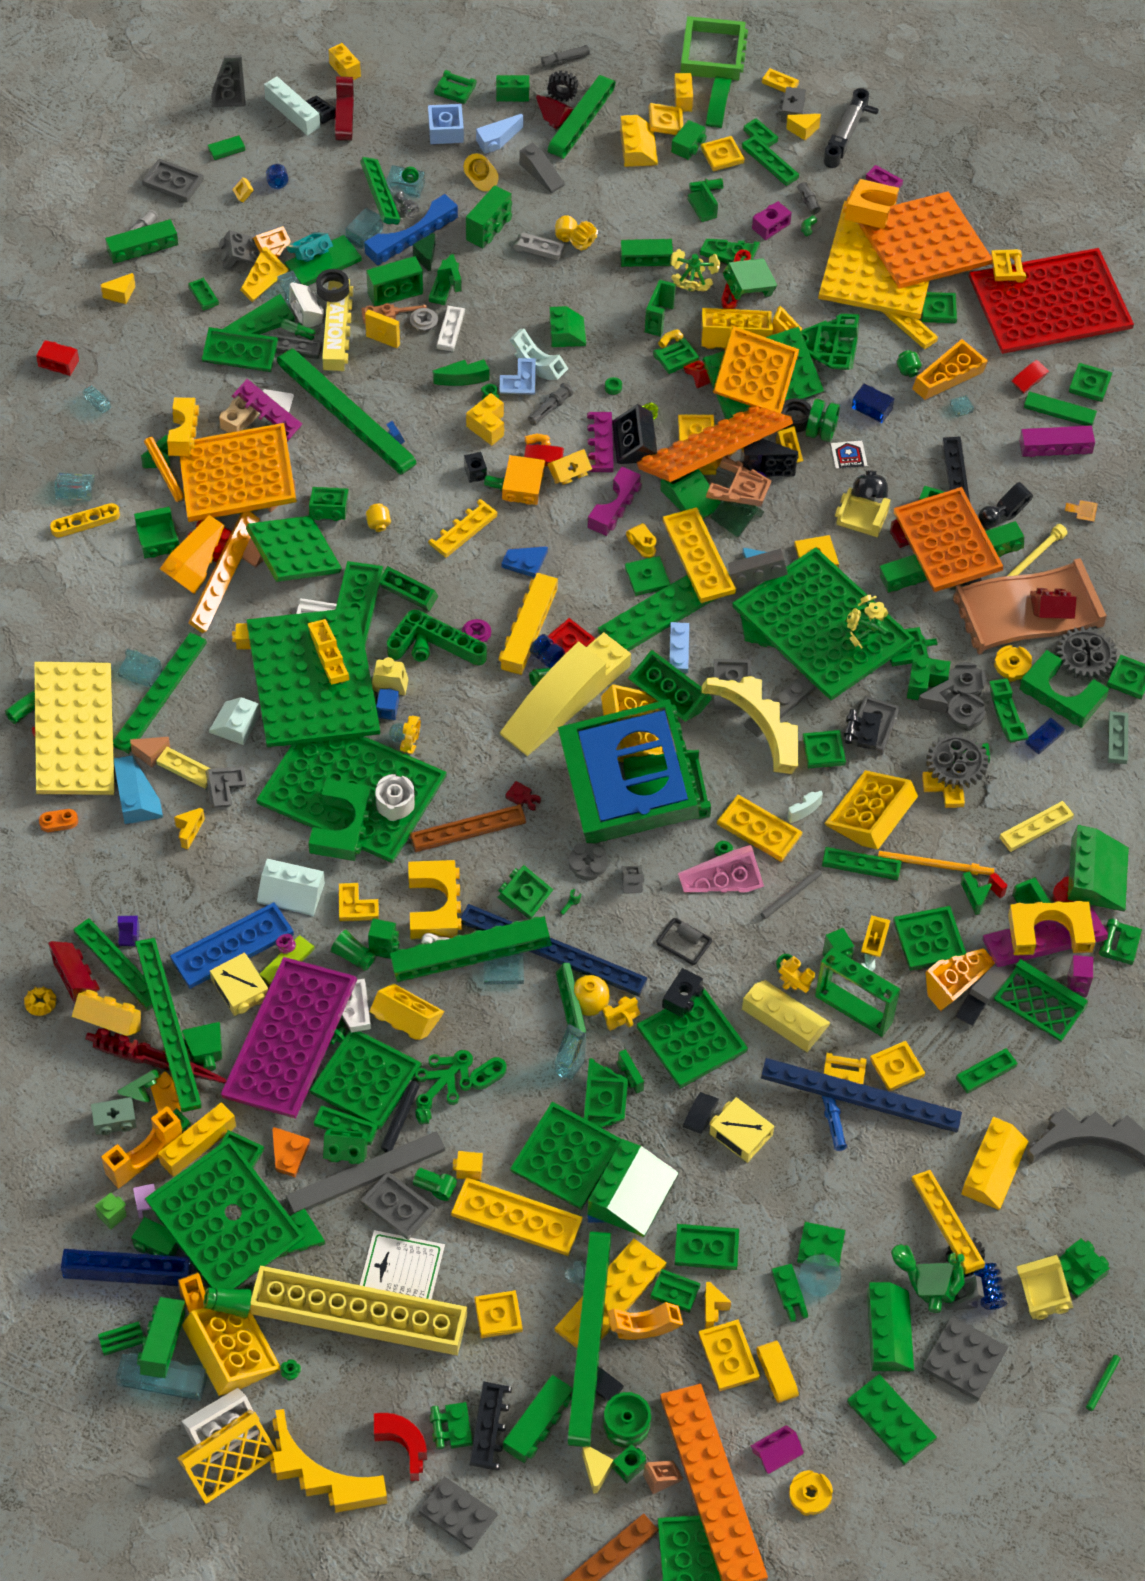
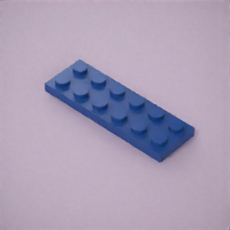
M275 902L170 955V959L189 989L210 979V970L243 953L248 958H251L276 945V940L279 936L283 934L293 936L294 931Z

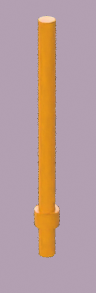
M879 851L878 857L900 860L911 864L970 872L971 875L977 876L978 874L990 876L994 873L995 869L982 867L975 863L969 865Z

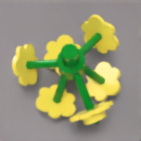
M680 249L673 252L671 255V265L675 269L686 263V271L682 276L679 274L671 276L677 287L688 291H707L713 285L711 278L703 279L702 272L705 271L704 266H708L711 274L718 273L720 261L716 254L709 257V262H703L702 259H698L699 256L697 254H693L690 260L684 259L685 252ZM688 274L690 276V281H688L685 278ZM694 276L700 279L699 283L693 281Z
M864 595L860 599L861 603L858 604V606L867 604L865 613L869 616L870 622L860 619L861 612L856 608L847 617V627L852 631L859 624L869 628L858 637H855L852 631L850 632L852 635L850 637L851 644H854L855 647L859 645L862 649L863 647L859 640L872 631L874 633L878 631L883 636L888 632V629L881 625L884 617L888 615L882 602L870 603V601L877 598L876 596Z

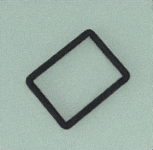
M673 918L656 943L686 962L695 965L712 943V938L702 933V937L708 940V942L694 961L661 943V940L675 922L678 924L683 922Z

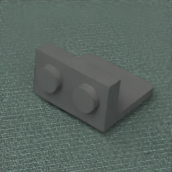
M229 230L224 238H221L219 247L221 249L223 269L230 270L237 260L255 264L260 252L255 244L254 237Z

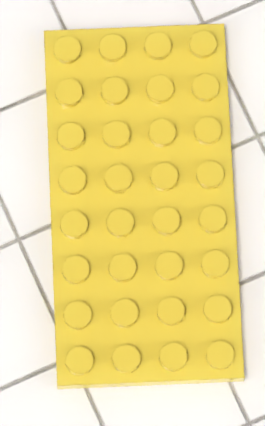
M35 662L36 794L114 795L111 663Z

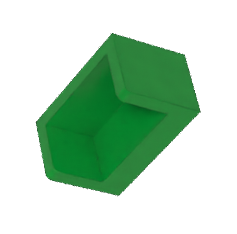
M1035 877L1014 886L1012 896L1017 903H1051Z

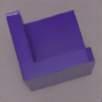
M118 916L119 946H135V941H139L138 916Z

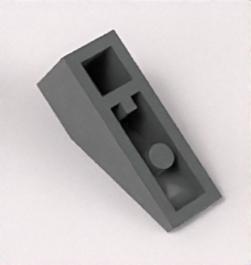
M533 142L520 150L519 164L549 192L553 193L565 186V183L544 152Z

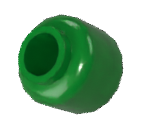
M911 350L900 353L896 361L900 373L910 378L918 375V371L922 368L918 354L911 352Z

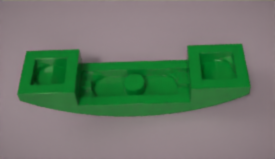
M715 77L706 126L722 128L732 78Z
M1008 678L989 681L995 712L1009 742L1028 740L1029 737L1024 723L1020 722L1012 699L1013 692Z

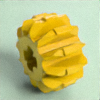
M582 221L573 229L569 241L576 249L580 251L586 250L588 247H591V244L597 238L598 230L591 222Z

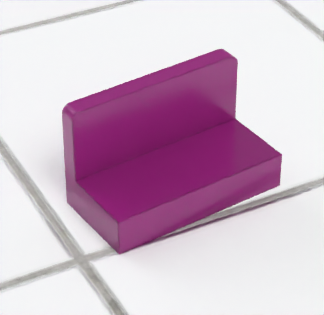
M787 1425L750 1445L752 1452L761 1459L764 1469L768 1474L804 1453L796 1432Z

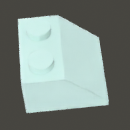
M242 697L226 701L212 724L209 733L244 745L260 717L259 704Z

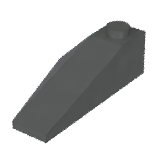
M242 55L224 56L211 92L213 107L246 105Z

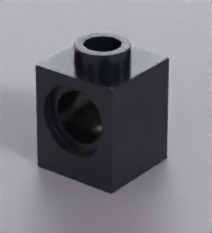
M477 452L464 455V468L469 483L484 480L487 476V467L482 453Z

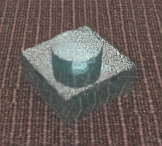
M967 395L950 400V406L957 417L973 413L974 407Z

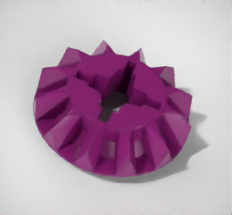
M481 619L470 620L462 628L463 633L481 642H487L491 637L492 630L490 625ZM473 631H475V632L480 631V635H478V634L473 635Z

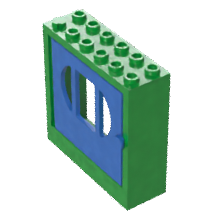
M670 699L557 727L586 843L595 844L699 818V811L702 810L700 797L697 793L690 759L687 755L685 741L683 740L676 706L671 705ZM647 732L659 739L616 750L620 741L631 733ZM657 747L663 748L668 767L667 770L625 781L622 779L617 760L618 757ZM669 777L666 785L652 795H637L626 789L629 786Z

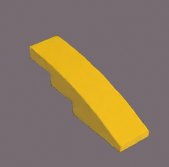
M326 619L308 623L312 640L331 685L348 681L349 674L343 664V657Z

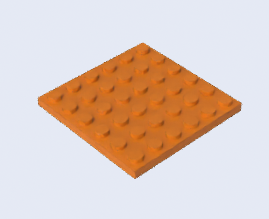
M949 191L889 206L888 221L884 229L858 223L899 289L988 266L993 262V258Z

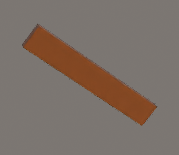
M520 804L410 833V839L415 852L526 824V818Z

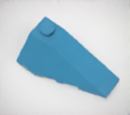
M134 757L114 758L124 823L129 824L163 818L160 799Z

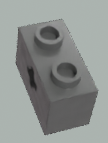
M786 87V92L782 93L781 103L783 105H780L778 115H781L782 123H787V115L803 114L806 89Z

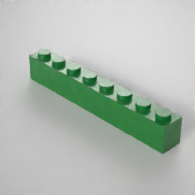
M1016 521L985 531L998 557L1024 548L1025 537ZM915 554L880 566V578L888 593L899 591L902 588L927 580Z
M545 916L533 917L522 922L515 921L505 926H494L484 931L477 930L467 935H456L450 939L436 940L425 945L418 944L408 949H398L395 952H391L390 956L396 981L401 982L552 945Z

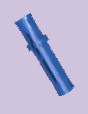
M822 1096L825 1107L824 1115L828 1119L834 1150L843 1151L847 1148L839 1117L840 1109L837 1107L835 1099Z

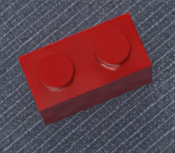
M47 340L43 342L36 354L38 367L71 376L79 362L77 349Z

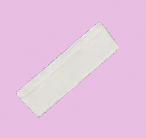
M447 306L436 345L437 349L454 352L465 308Z

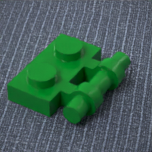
M466 1402L445 1405L446 1413L444 1414L439 1412V1406L430 1407L431 1415L429 1418L430 1423L433 1424L434 1431L432 1439L437 1450L445 1448L444 1441H450L451 1449L472 1446L473 1442ZM447 1422L448 1432H443L441 1423Z

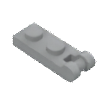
M519 233L518 241L513 246L517 252L525 251L559 260L564 250V243L526 233Z

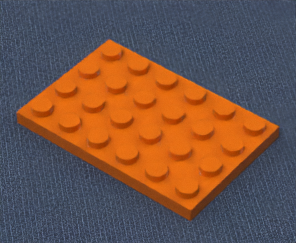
M962 487L894 508V514L934 592L1003 571V564Z

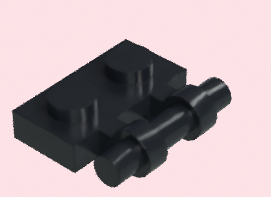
M850 709L846 718L847 728L844 730V742L851 744L852 740H858L857 747L876 750L882 715L863 712L862 718L857 717V710ZM860 726V732L855 731L854 727Z

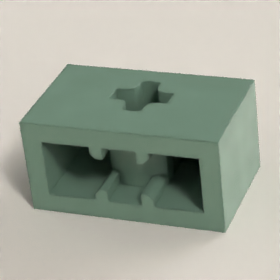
M132 1097L91 1104L96 1135H109L117 1131L127 1132L137 1128Z

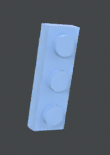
M671 622L669 663L682 673H688L689 623Z

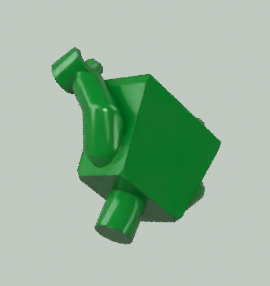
M896 1245L891 1251L894 1263L908 1273L916 1294L926 1303H929V1312L940 1313L942 1303L953 1302L955 1296L965 1283L963 1266H961L965 1260L963 1254L957 1255L958 1261L956 1260V1254L952 1253L948 1257L949 1263L917 1264L916 1267V1261L908 1245Z

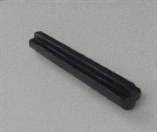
M410 1081L406 1087L381 1145V1150L385 1153L393 1150L420 1087L416 1081Z

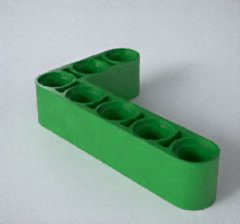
M419 610L409 611L387 640V655L393 660L402 658L419 634L426 635L428 642L474 665H483L487 660V646L485 643Z

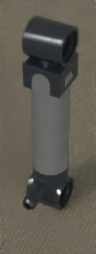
M857 88L853 91V97L835 134H832L828 146L825 148L823 162L826 167L836 168L840 165V159H843L846 153L848 142L863 112L878 114V108L868 105L869 92L864 88Z

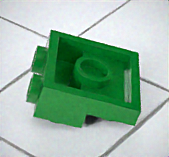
M312 487L309 517L315 520H345L349 489Z
M523 865L519 870L515 868L508 877L511 880L508 884L504 882L497 890L500 892L497 898L509 908L513 909L515 907L530 920L554 889Z
M1082 1238L1067 1248L1065 1253L1059 1257L1068 1290L1076 1299L1107 1276L1110 1269L1107 1259L1104 1256L1099 1257L1094 1252L1093 1244L1088 1240L1084 1241Z

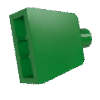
M220 1022L182 1030L183 1040L193 1063L196 1065L203 1064L205 1069L214 1071L216 1069L215 1062L222 1060Z

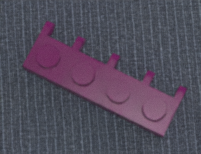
M248 379L231 396L234 399L239 396L246 402L244 406L246 409L251 406L261 414L258 417L259 420L265 417L273 425L284 423L287 442L302 426L299 420Z
M588 412L587 418L594 419V424L587 426L588 431L594 432V438L588 439V445L595 446V452L588 453V459L595 460V465H591L592 469L589 472H613L612 412Z

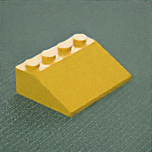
M702 308L701 346L708 349L715 347L726 349L733 326L763 337L773 335L772 312Z
M614 684L601 696L603 715L658 702L644 691ZM647 732L631 733L620 741L616 750L659 739ZM657 747L621 756L617 760L624 762V759L632 756L642 757L650 754H664L662 747Z
M865 770L827 819L825 825L861 846L878 850L918 795L911 780Z
M197 1309L191 1311L182 1324L218 1396L228 1394L236 1388H245L280 1371V1365L250 1310L247 1318L244 1319L232 1314L212 1311V1309Z

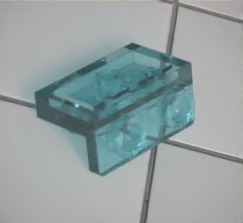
M58 473L55 480V498L90 501L92 499V487L95 482V476Z
M126 649V658L118 671V676L152 687L162 672L161 661L154 656H147L139 651Z

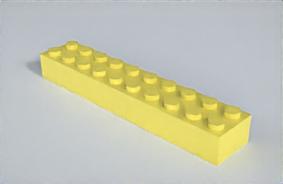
M260 1266L250 1306L252 1315L457 1356L467 1319V1307L265 1266Z

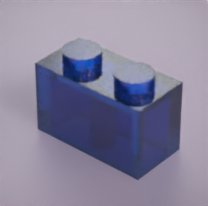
M864 383L853 397L852 409L883 423L893 410L895 398Z

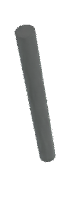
M817 868L761 912V916L767 919L821 876L822 872Z

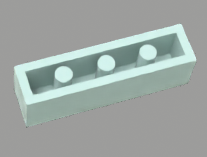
M275 77L264 84L265 99L307 136L320 128L319 113L280 78Z

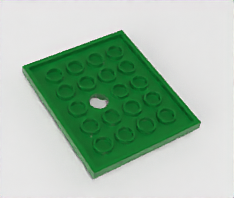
M228 1138L145 1198L146 1203L209 1287L213 1289H236L258 1273L260 1266L266 1267L305 1238L304 1234L231 1138ZM230 1205L238 1206L241 1209L240 1218L237 1220L228 1219L225 1215V1209Z

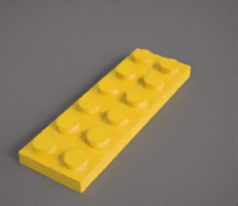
M697 507L663 516L665 528L700 602L703 603L735 594L736 588Z
M468 1177L465 1179L451 1212L453 1217L566 1256L570 1254L583 1221L581 1216Z
M635 1238L608 1267L601 1340L611 1330L607 1312L613 1308L627 1312L660 1274L661 1269L666 1267L667 1262ZM583 1296L555 1327V1332L576 1348L578 1347Z

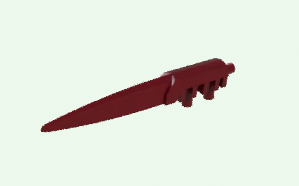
M98 1028L96 1034L90 1032L86 1034L85 1040L93 1042V1048L98 1051L136 1064L146 1063L170 1071L165 1052L152 1048L151 1044L139 1043L135 1039L131 1043L129 1037L123 1034L116 1033L114 1036H111V1032L106 1028ZM190 1062L195 1078L219 1083L227 1082L225 1078Z

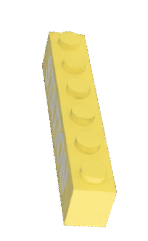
M350 279L347 297L338 302H327L322 358L323 370L344 371L345 364H348V353H346V350H349V340H347V337H350V326H348V323H351V313H349V310H352V299L350 297H353V286H350ZM329 281L328 290L339 289L343 284L337 281Z

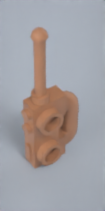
M384 304L375 307L369 305L361 308L363 323L365 324V313L367 310L396 320V314L399 312L415 311L420 308H427V306L423 304L421 306L398 308L394 307V304Z

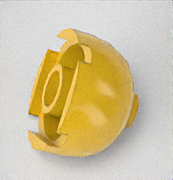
M585 975L575 981L574 992L579 1000L582 1015L595 1016L608 1006L610 995L605 981L594 975Z

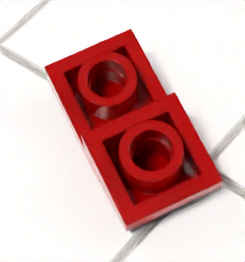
M1035 360L1013 378L1011 382L1025 394L1035 383H1039L1049 373V370L1038 360Z
M526 445L524 457L545 460V466H548V463L563 458L564 448L551 445Z

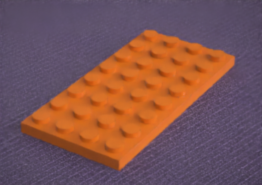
M751 406L745 412L736 413L730 419L719 421L718 425L704 428L703 432L699 434H691L684 441L674 442L673 446L658 450L655 455L643 457L641 461L637 462L639 470L671 482L793 424L790 416L767 408Z

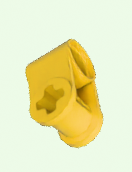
M641 523L626 531L629 543L636 548L642 557L652 558L655 556L656 548L654 546L656 545V538L645 524Z

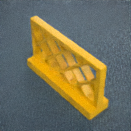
M249 1409L177 1458L205 1504L274 1459L273 1452L277 1451L259 1422L260 1419L256 1412ZM256 1425L259 1431L257 1440L247 1439L248 1430ZM234 1439L242 1440L239 1453L228 1451L230 1442ZM246 1441L256 1443L253 1456L243 1454ZM260 1444L268 1446L271 1451L265 1458L257 1457ZM216 1451L223 1452L220 1465L210 1463L211 1456ZM227 1453L238 1455L235 1468L224 1466ZM242 1457L252 1458L251 1466L247 1470L239 1469ZM197 1464L205 1465L202 1477L194 1476L191 1468ZM209 1466L219 1468L217 1480L206 1478ZM223 1469L234 1471L233 1478L228 1483L221 1481ZM205 1481L216 1483L214 1492L208 1496L203 1491Z

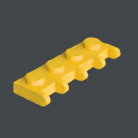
M479 499L477 501L479 507L474 511L469 508L465 510L467 516L463 520L454 519L452 521L455 525L448 532L442 529L440 531L442 537L437 541L431 538L428 540V543L447 558L495 519L497 511Z

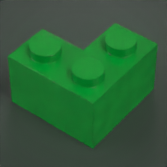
M913 656L907 699L919 700V696L925 693L928 687H936L946 682L949 677L951 661Z

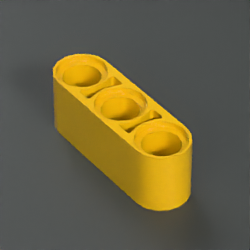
M775 1340L757 1346L756 1351L777 1403L798 1397L797 1385L779 1342Z

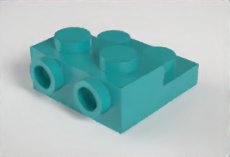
M314 232L287 245L286 248L288 253H295L297 260L307 262L312 260L313 256L318 253L321 255L328 252V249L333 245L328 233Z

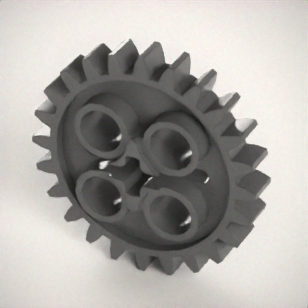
M1082 626L1081 631H1078L1075 627L1073 633L1068 630L1067 635L1063 634L1062 638L1059 639L1056 656L1062 659V670L1068 669V675L1074 673L1075 679L1079 675L1081 680L1088 677L1089 681H1091L1093 676L1099 680L1100 675L1105 677L1106 672L1110 673L1111 669L1114 668L1117 658V649H1114L1115 643H1110V637L1104 638L1105 632L1098 634L1099 629L1092 632L1091 627H1089L1088 631H1086Z
M955 732L952 733V737H949L946 733L944 739L939 736L938 741H933L932 747L928 749L926 756V766H929L928 772L932 773V778L938 777L937 783L944 781V787L951 784L952 789L956 785L962 789L965 784L966 787L970 788V782L976 785L977 779L982 780L983 775H986L989 763L986 749H982V743L976 744L977 738L970 740L969 734L964 738L962 732L959 737L956 736Z

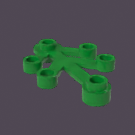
M459 1050L454 1056L440 1057L437 1054H432L428 1059L430 1067L438 1068L440 1065L452 1066L447 1070L427 1071L424 1068H419L416 1071V1080L419 1082L439 1079L426 1094H420L417 1097V1109L421 1108V1105L431 1109L432 1099L446 1084L448 1087L447 1102L450 1105H456L459 1102V1095L456 1092L454 1075L459 1070L461 1072V1090L469 1091L472 1087L468 1068L473 1063V1056L469 1051ZM461 1057L467 1058L464 1061L460 1060ZM433 1059L438 1060L437 1063H432L431 1061ZM420 1073L425 1074L424 1077H419L418 1075ZM464 1082H468V1083H469L468 1086H464V1085H462V1084H463ZM451 1096H455V1097H456L455 1100H450L449 1098H450ZM422 1099L428 1100L426 1103L421 1102Z

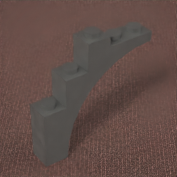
M1063 1107L1059 1112L1055 1111L1050 1115L1047 1130L1041 1135V1139L1037 1143L1034 1141L1027 1148L1026 1160L1031 1165L1055 1150L1070 1146L1091 1145L1119 1151L1135 1159L1145 1167V1130L1128 1115L1122 1120L1120 1118L1111 1125L1095 1111L1091 1116L1086 1115L1080 1122Z

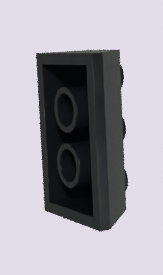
M636 404L612 420L618 464L637 463L647 455L657 454L653 414L651 411L640 404Z

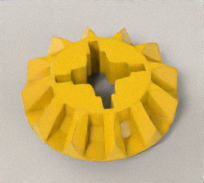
M44 986L42 988L35 987L33 990L28 991L26 997H24L25 1008L32 1015H46L55 1008L56 995L51 989H47ZM38 997L41 999L43 997L45 1003H37L36 998Z

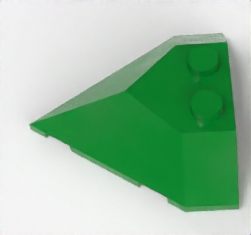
M840 314L834 320L829 322L825 320L801 330L810 356L831 369L850 370L853 368L858 344L859 314Z

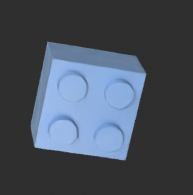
M461 104L428 105L430 144L464 143Z

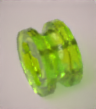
M646 403L643 406L649 411H653V420L658 417L659 409L655 403Z

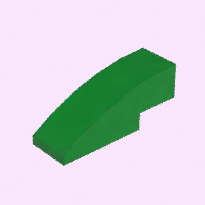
M484 359L471 364H467L465 360L432 370L433 383L436 385L465 386L490 380V369Z

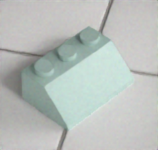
M267 859L261 875L257 903L269 905L275 902L278 908L314 916L325 884L324 871Z

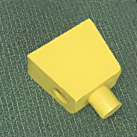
M389 657L384 660H377L372 677L373 691L379 692L380 689H392L399 691V695H406L408 676L402 662H395Z

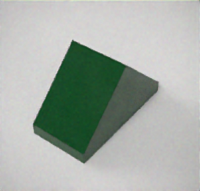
M434 233L413 244V257L416 256L418 262L427 271L432 269L436 246Z

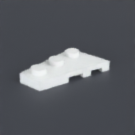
M365 979L357 980L342 1014V1018L351 1033L371 1029Z

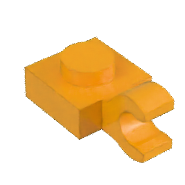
M1080 500L1079 505L1066 503L1065 511L1077 513V519L1095 521L1098 503Z

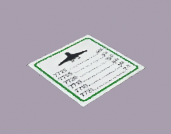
M374 1230L360 1286L431 1300L445 1244L415 1238L407 1240L400 1235Z

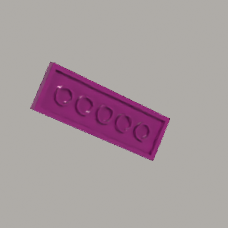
M1091 907L1095 943L1107 940L1108 933L1093 907ZM1045 920L1034 926L1036 939L1034 955H1014L1010 928L983 935V942L997 967L1018 963L1020 959L1025 961L1072 949L1068 929L1063 924L1053 920Z

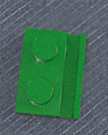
M661 1269L650 1298L661 1303L667 1302L677 1305L680 1310L690 1313L701 1283Z

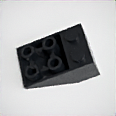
M763 438L741 448L740 462L749 471L753 469L756 472H763L765 477H789L796 474L798 451Z

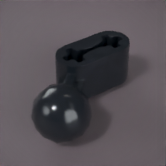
M1018 482L999 500L997 508L994 506L983 507L978 514V519L982 526L994 528L1000 523L1002 516L1005 515L1008 519L1016 517L1032 500L1033 494L1021 482Z

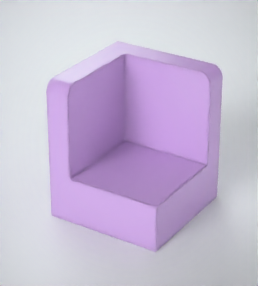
M154 1184L133 1188L139 1218H143L142 1211L151 1209L146 1203L145 1198L155 1191Z

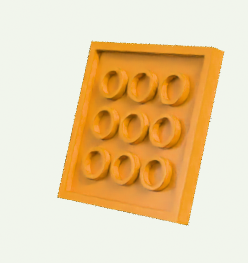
M733 326L713 393L749 406H759V408H767L781 413L799 349Z

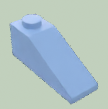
M519 114L477 128L476 141L484 154L500 149L523 128V115Z

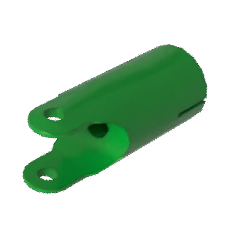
M35 689L5 710L7 718L13 724H16L35 710Z

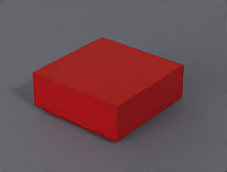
M994 872L989 876L988 884H992L991 890L999 898L1005 896L1008 885Z

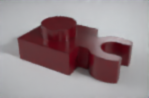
M517 781L514 782L505 794L507 800L516 805L521 804V807L525 803L532 811L536 810V805L532 804V802L541 803L540 796L531 795L532 789Z

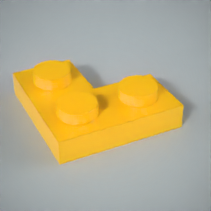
M923 772L924 792H943L945 808L964 807L963 787L960 789L956 785L952 789L951 784L944 787V781L937 783L938 777L932 778V773Z
M358 883L339 884V921L379 919L378 899L359 900Z

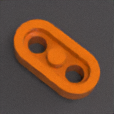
M72 809L45 812L39 817L40 828L45 832L68 830L76 827L78 824L77 813Z

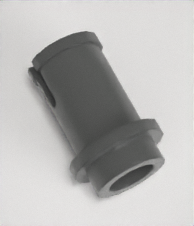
M682 922L677 929L680 937L684 936L696 945L703 936L702 933L690 927L688 922Z

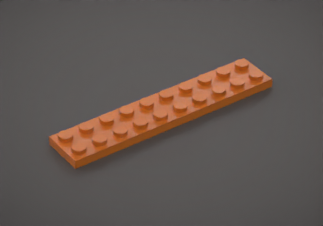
M697 1384L660 1394V1400L721 1581H768L766 1569L702 1385Z

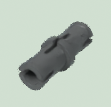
M807 182L800 183L797 189L803 197V202L807 204L811 214L819 213L821 207L816 201L815 194L811 192Z

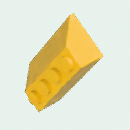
M996 1117L992 1118L966 1178L961 1195L1000 1210L1028 1144V1140L1012 1124Z

